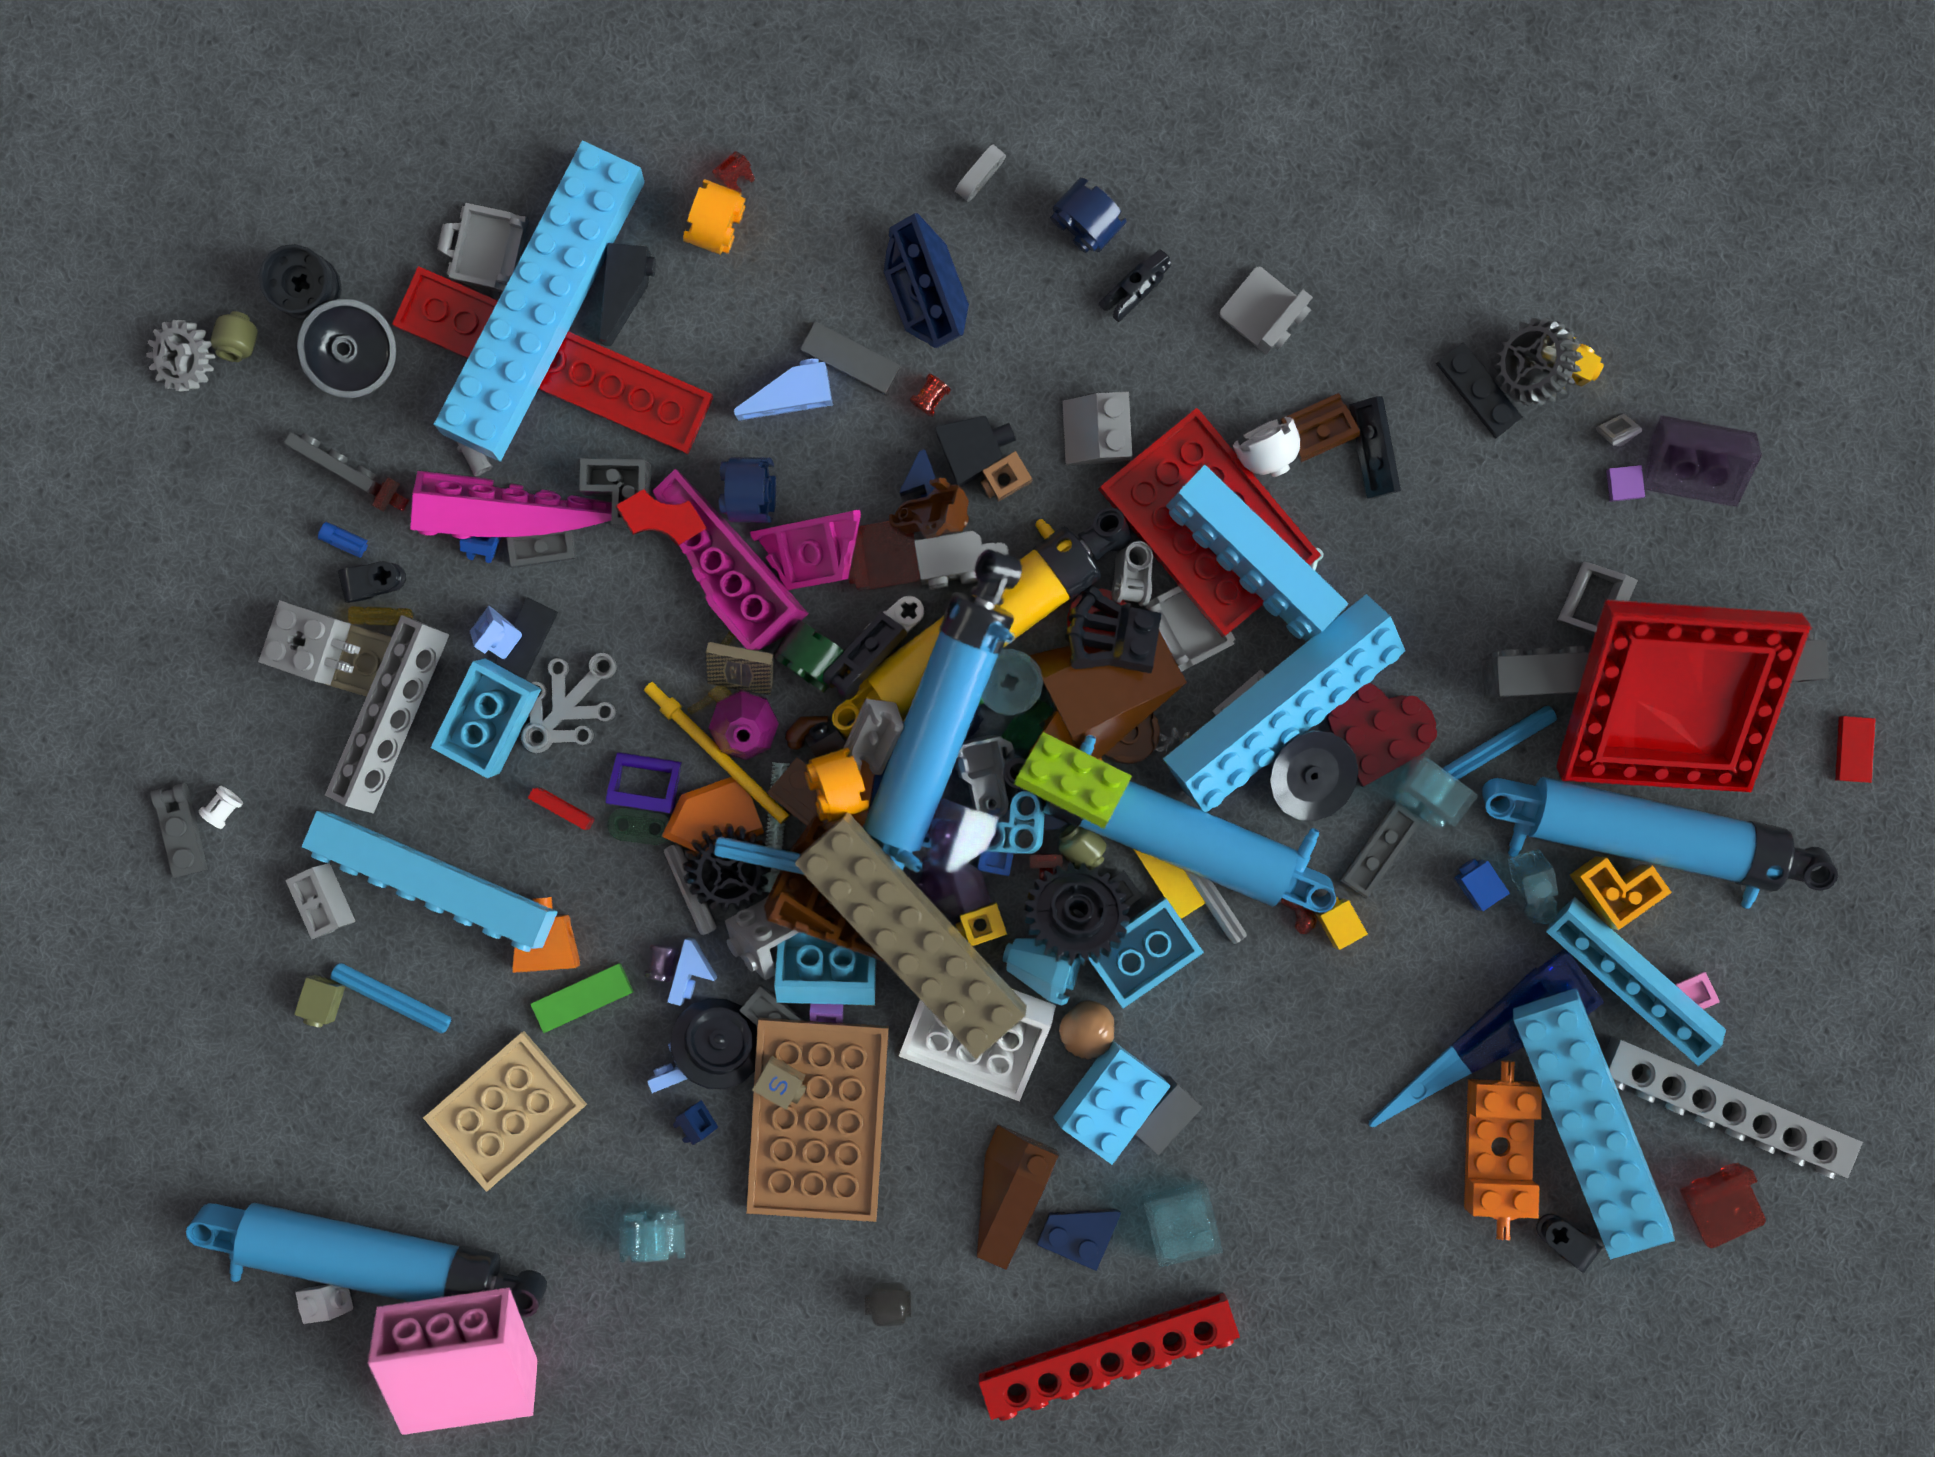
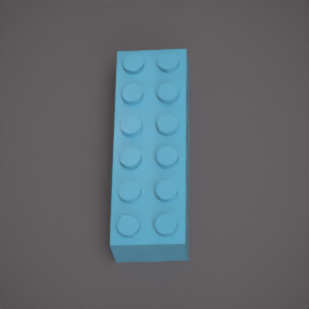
M1206 465L1166 505L1170 510L1169 515L1181 526L1185 524L1193 532L1192 536L1203 548L1209 547L1217 555V562L1224 569L1234 571L1241 578L1239 580L1240 584L1248 592L1256 593L1264 600L1263 606L1274 616L1279 615L1287 623L1288 631L1296 638H1303L1307 641L1323 632L1349 604Z

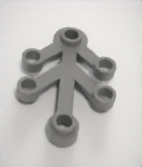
M605 653L594 655L589 662L590 671L567 696L565 676L569 672V665L560 658L550 661L548 671L552 679V712L543 719L542 700L547 695V689L540 682H532V684L540 686L542 693L537 697L530 712V723L521 732V742L528 751L542 753L548 750L552 743L576 742L579 745H588L592 742L594 733L587 726H578L575 730H554L562 720L599 719L600 721L608 722L615 717V707L607 702H602L597 706H576L601 679H609L615 674L617 664L612 656ZM606 660L610 667L607 672L602 673L599 671L598 666L601 661ZM557 662H561L564 665V670L561 674H556L553 671V666ZM603 706H608L611 710V714L607 718H603L600 715V709ZM582 729L587 730L589 734L588 739L584 742L578 739V732ZM536 731H540L543 734V740L540 743H535L532 739L533 733Z

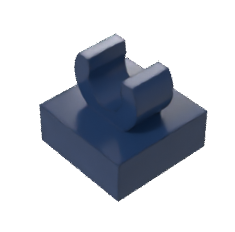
M702 1100L678 1115L673 1124L674 1128L679 1126L682 1128L686 1135L682 1139L683 1142H690L692 1146L718 1128Z

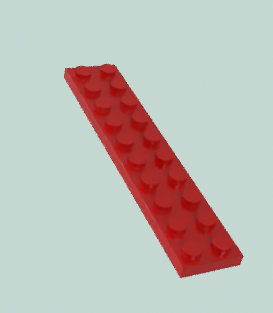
M418 266L392 325L468 359L498 301ZM569 331L538 388L542 392L687 455L714 397L709 392Z

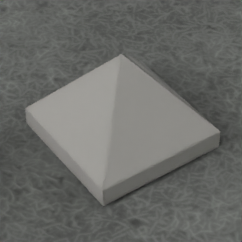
M1622 414L1596 427L1597 432L1613 446L1621 447L1642 432V428L1626 414Z

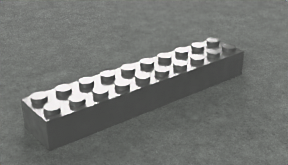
M1808 634L1791 683L1829 679L1827 639L1814 640V634ZM1585 646L1565 647V649H1556V654H1552V648H1537L1523 651L1521 656L1519 650H1502L1491 653L1490 659L1482 660L1484 699L1578 694L1591 647L1588 648V652H1585Z

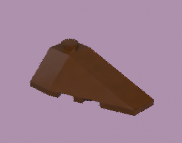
M999 1124L985 1153L977 1258L1007 1270L1059 1155L1057 1149Z

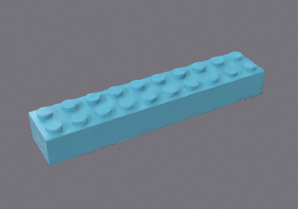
M582 140L434 423L442 435L501 462L607 257L608 243H614L645 183L641 167Z

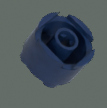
M1080 177L1053 206L1054 213L1050 219L1061 230H1069L1075 236L1073 239L1074 244L1084 253H1087L1089 250L1100 252L1127 221L1125 218H1118L1122 211L1106 193L1097 186L1092 190L1085 186L1088 180Z
M731 457L728 461L721 462L720 477L722 481H725L724 494H720L719 510L721 514H727L730 522H772L773 518L768 516V512H775L776 476H769L768 467H774L771 458Z

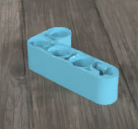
M1028 791L1017 793L1011 801L1009 823L933 818L928 830L945 831V837H925L922 847L1017 854L1035 853L1043 843L1045 813H1043L1042 807L1044 801L1041 797ZM1031 797L1035 802V810L1030 815H1024L1021 811V803L1024 799ZM964 826L969 832V837L965 843L959 844L955 834L958 828ZM993 828L998 829L1001 833L1000 842L995 846H991L987 841V834ZM1025 830H1029L1033 835V842L1028 848H1023L1019 843V835Z

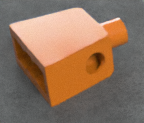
M552 897L532 899L539 904L553 909ZM558 915L555 917L543 948H531L530 952L514 947L513 973L570 969L580 966L569 915Z

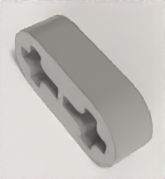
M994 144L991 145L962 178L955 192L967 202L971 201L1001 166L1006 154Z

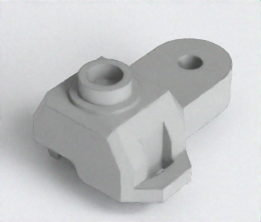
M986 735L964 741L954 764L959 778L968 783L975 813L988 820L1000 819L1008 809V797L1003 778L1006 758H1003L1001 748L1005 747L1007 756L1013 750V745L1011 742L996 735ZM991 799L992 805L988 807V801ZM1001 809L997 814L988 816L989 810Z

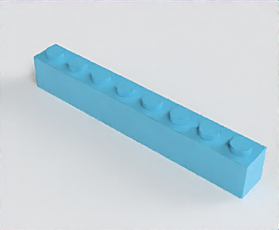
M316 811L302 844L303 848L312 851L311 857L325 863H330V860L340 864L339 869L343 872L358 876V873H362L369 877L367 882L375 886L386 888L389 885L396 888V895L411 901H414L415 898L421 899L426 902L424 907L437 913H443L446 910L455 914L453 920L467 926H472L473 923L484 927L482 930L484 934L497 939H501V936L507 937L512 940L511 945L523 951L530 952L531 948H543L558 911L331 812Z

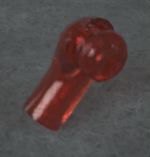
M1281 898L1278 903L1295 912L1297 918L1295 922L1296 931L1300 934H1309L1317 923L1314 911Z

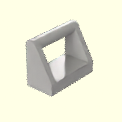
M1583 562L1557 621L1594 637L1599 619L1595 626L1572 618L1591 575L1594 574L1614 583L1607 600L1629 601L1638 580L1595 564Z

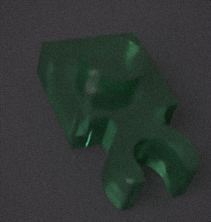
M1031 697L1026 705L1024 715L1017 712L1001 738L1011 742L1014 749L1022 747L1030 750L1044 730L1039 724L1051 715L1053 708L1037 697Z

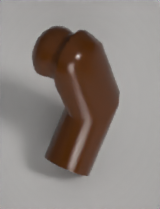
M828 716L799 717L786 731L785 739L787 740L788 747L793 750L801 749L804 746V736L816 724L828 722Z

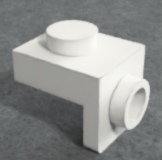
M328 1284L308 1287L295 1292L303 1324L329 1321L353 1310L348 1288Z

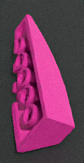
M674 469L653 490L657 501L664 504L676 505L690 500L705 524L706 529L679 546L682 552L686 554L693 568L692 572L700 583L709 606L746 649L759 651L788 634L798 619L802 621L809 614L752 548L677 469Z
M417 471L412 498L410 530H417L423 535L446 533L459 539H468L471 536L520 537L545 535L611 521L612 503L574 495L568 496L566 501L561 500L560 495L553 491L542 489L535 494H529L523 490L522 485L511 483L509 488L503 489L493 487L494 480Z

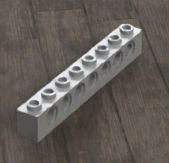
M1611 1037L1605 1051L1604 1058L1616 1088L1624 1090L1625 1085L1637 1089L1635 1096L1654 1103L1655 1098L1666 1101L1664 1108L1684 1116L1686 1110L1697 1114L1695 1121L1711 1128H1714L1716 1123L1726 1127L1725 1134L1744 1141L1745 1136L1756 1139L1754 1146L1774 1154L1776 1148L1786 1152L1784 1159L1803 1167L1805 1162L1808 1161L1816 1165L1815 1172L1834 1179L1836 1174L1846 1178L1849 1177L1863 1142L1615 1037ZM1641 1064L1643 1074L1640 1078L1634 1080L1632 1070L1636 1065ZM1671 1076L1673 1080L1672 1088L1664 1092L1662 1083L1667 1077ZM1701 1089L1703 1093L1702 1100L1694 1105L1692 1096L1697 1090ZM1731 1102L1732 1112L1729 1116L1724 1117L1722 1113L1723 1107ZM1758 1115H1761L1762 1124L1758 1129L1754 1130L1753 1120ZM1791 1128L1792 1137L1784 1143L1783 1133L1786 1129ZM1821 1141L1822 1149L1818 1154L1814 1155L1813 1147L1816 1142Z

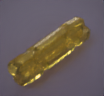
M351 606L348 609V622L364 625L366 622L368 625L394 626L395 623L396 625L398 624L401 615L413 619V611L408 608H397L395 610L393 608L367 607L365 609L364 607Z

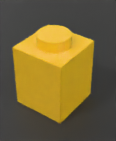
M1336 897L1335 905L1331 910L1316 913L1333 947L1338 950L1368 935L1353 906L1347 899L1339 900Z

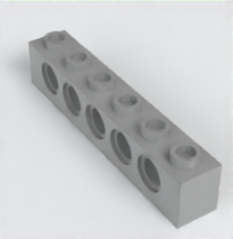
M401 615L325 796L344 806L374 814L449 634Z

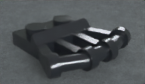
M1089 586L1082 592V599L1077 606L1069 611L1068 620L1071 624L1066 629L1065 639L1069 642L1072 653L1070 657L1072 668L1084 669L1110 665L1151 673L1154 665L1162 613L1130 607V603L1119 605L1103 596L1096 587ZM1094 606L1114 618L1091 614L1088 611ZM1083 626L1114 632L1115 635L1110 637L1085 632ZM1083 646L1108 650L1109 652L1088 654L1084 651Z

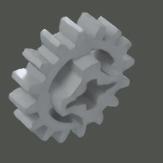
M185 320L163 322L162 329L153 330L156 340H148V344L153 347V352L146 353L149 358H153L154 361L149 366V369L158 371L155 379L157 381H165V388L175 389L176 391L200 388L199 382L208 381L205 372L213 371L214 369L208 364L209 359L215 358L214 354L208 353V348L212 344L210 341L203 340L206 331L196 330V323L186 322Z

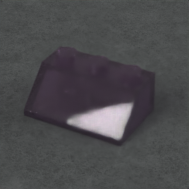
M1661 415L1650 440L1643 479L1644 490L1737 507L1762 456L1757 433Z

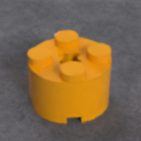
M704 179L702 181L703 188L699 187L687 220V222L692 224L689 232L684 231L683 241L719 255L722 252L729 254L735 237L732 225L734 222L740 224L745 210L744 203L746 198L741 197L742 193Z
M848 748L811 759L809 764L806 765L807 772H804L806 782L810 791L816 790L818 795V802L815 803L821 821L828 819L829 822H834L841 819L847 812L854 815L869 809L868 799L861 801L859 792L865 791V787L854 757H848L850 751Z

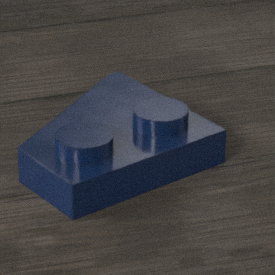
M1111 1209L1110 1211L1049 1213L1037 1240V1245L1097 1271L1120 1218L1121 1211Z

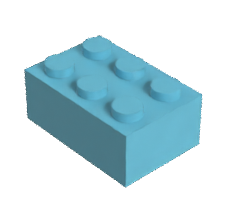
M486 658L473 661L430 748L486 778L500 774L541 688Z
M1161 897L1130 919L1128 926L1124 927L1127 930L1125 938H1119L1121 943L1118 949L1111 947L1110 957L1107 958L1100 953L1098 963H1095L1090 957L1088 959L1121 1007L1125 1008L1204 952L1167 898Z
M800 932L777 945L776 1001L777 1003L875 1005L877 959Z
M1113 1041L1110 1048L1095 1060L1053 1118L1061 1129L1107 1162L1113 1164L1171 1085L1161 1075Z

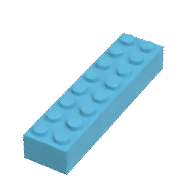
M1365 594L1333 620L1323 632L1312 637L1164 757L1163 760L1183 791L1202 811L1208 812L1210 809L1217 807L1237 787L1243 786L1253 774L1262 767L1269 765L1285 744L1295 736L1303 734L1311 727L1318 725L1338 705L1344 704L1354 692L1363 685L1370 683L1375 675L1389 664L1396 662L1400 655L1405 652V648L1391 616Z
M1577 988L1513 1008L1514 1023L1609 1258L1614 1259L1675 1241L1671 1222Z

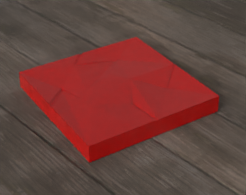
M1605 600L1556 765L1562 781L1752 792L1811 629L1810 623L1803 613Z

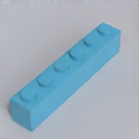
M1576 897L1552 918L1546 932L1697 1066L1701 1065L1722 1046L1726 1029Z

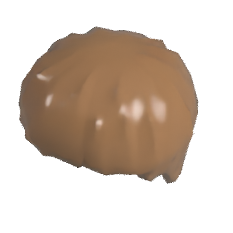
M1091 1000L1081 1001L1061 1020L1059 1028L1061 1042H1063L1067 1051L1071 1052L1074 1056L1090 1060L1098 1058L1110 1048L1113 1042L1114 1017L1107 1007Z

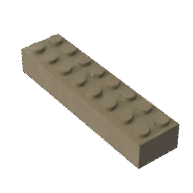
M849 812L808 847L795 861L794 864L975 1059L1025 1017L1027 1005Z

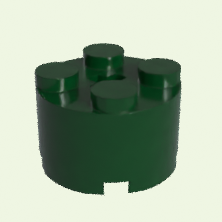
M798 619L776 649L773 658L825 693L829 686L823 682V675L844 650Z

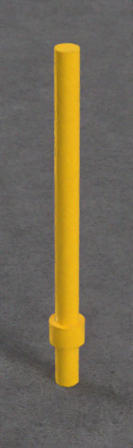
M653 682L645 687L644 692L661 707L659 711L668 720L673 719L780 824L786 821L790 815L731 757L721 752L717 744L681 710L682 705L674 697L669 698Z

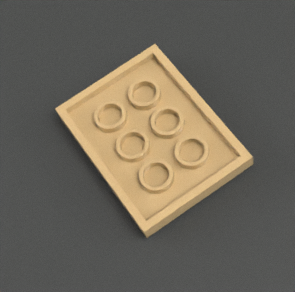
M523 1031L424 1116L423 1119L487 1192L583 1109L587 1103L526 1032Z

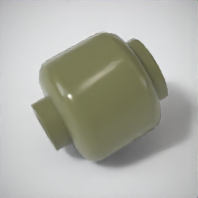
M233 311L230 314L221 315L216 319L210 342L218 357L230 362H240L242 359L252 355L258 336V329L250 321L249 316L244 313Z
M1069 825L1060 834L1059 851L1068 863L1072 862L1076 870L1080 869L1082 863H1085L1086 868L1089 870H1093V868L1098 867L1104 861L1102 855L1107 845L1099 834L1073 825Z

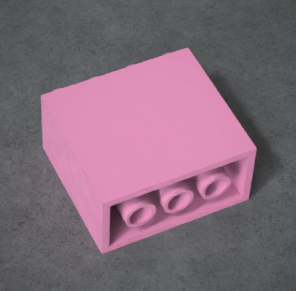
M510 1288L377 1307L368 1364L402 1435L533 1416L537 1357Z

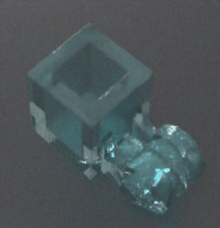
M1539 849L1509 858L1508 862L1513 886L1525 900V908L1523 909L1525 915L1534 924L1540 922L1542 924H1551L1554 922L1558 913L1556 908L1557 901L1553 896L1559 894L1554 867Z

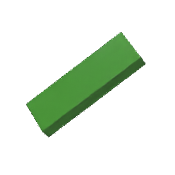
M621 963L535 1001L531 1003V1007L543 1033H546L634 991Z

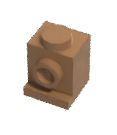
M1015 451L982 471L984 480L980 481L989 499L995 496L999 502L1031 484L1032 477ZM999 476H1009L1010 483L1005 486L999 484Z

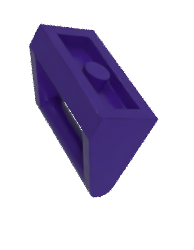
M617 752L605 803L673 813L682 762ZM623 766L671 773L666 798L619 791Z

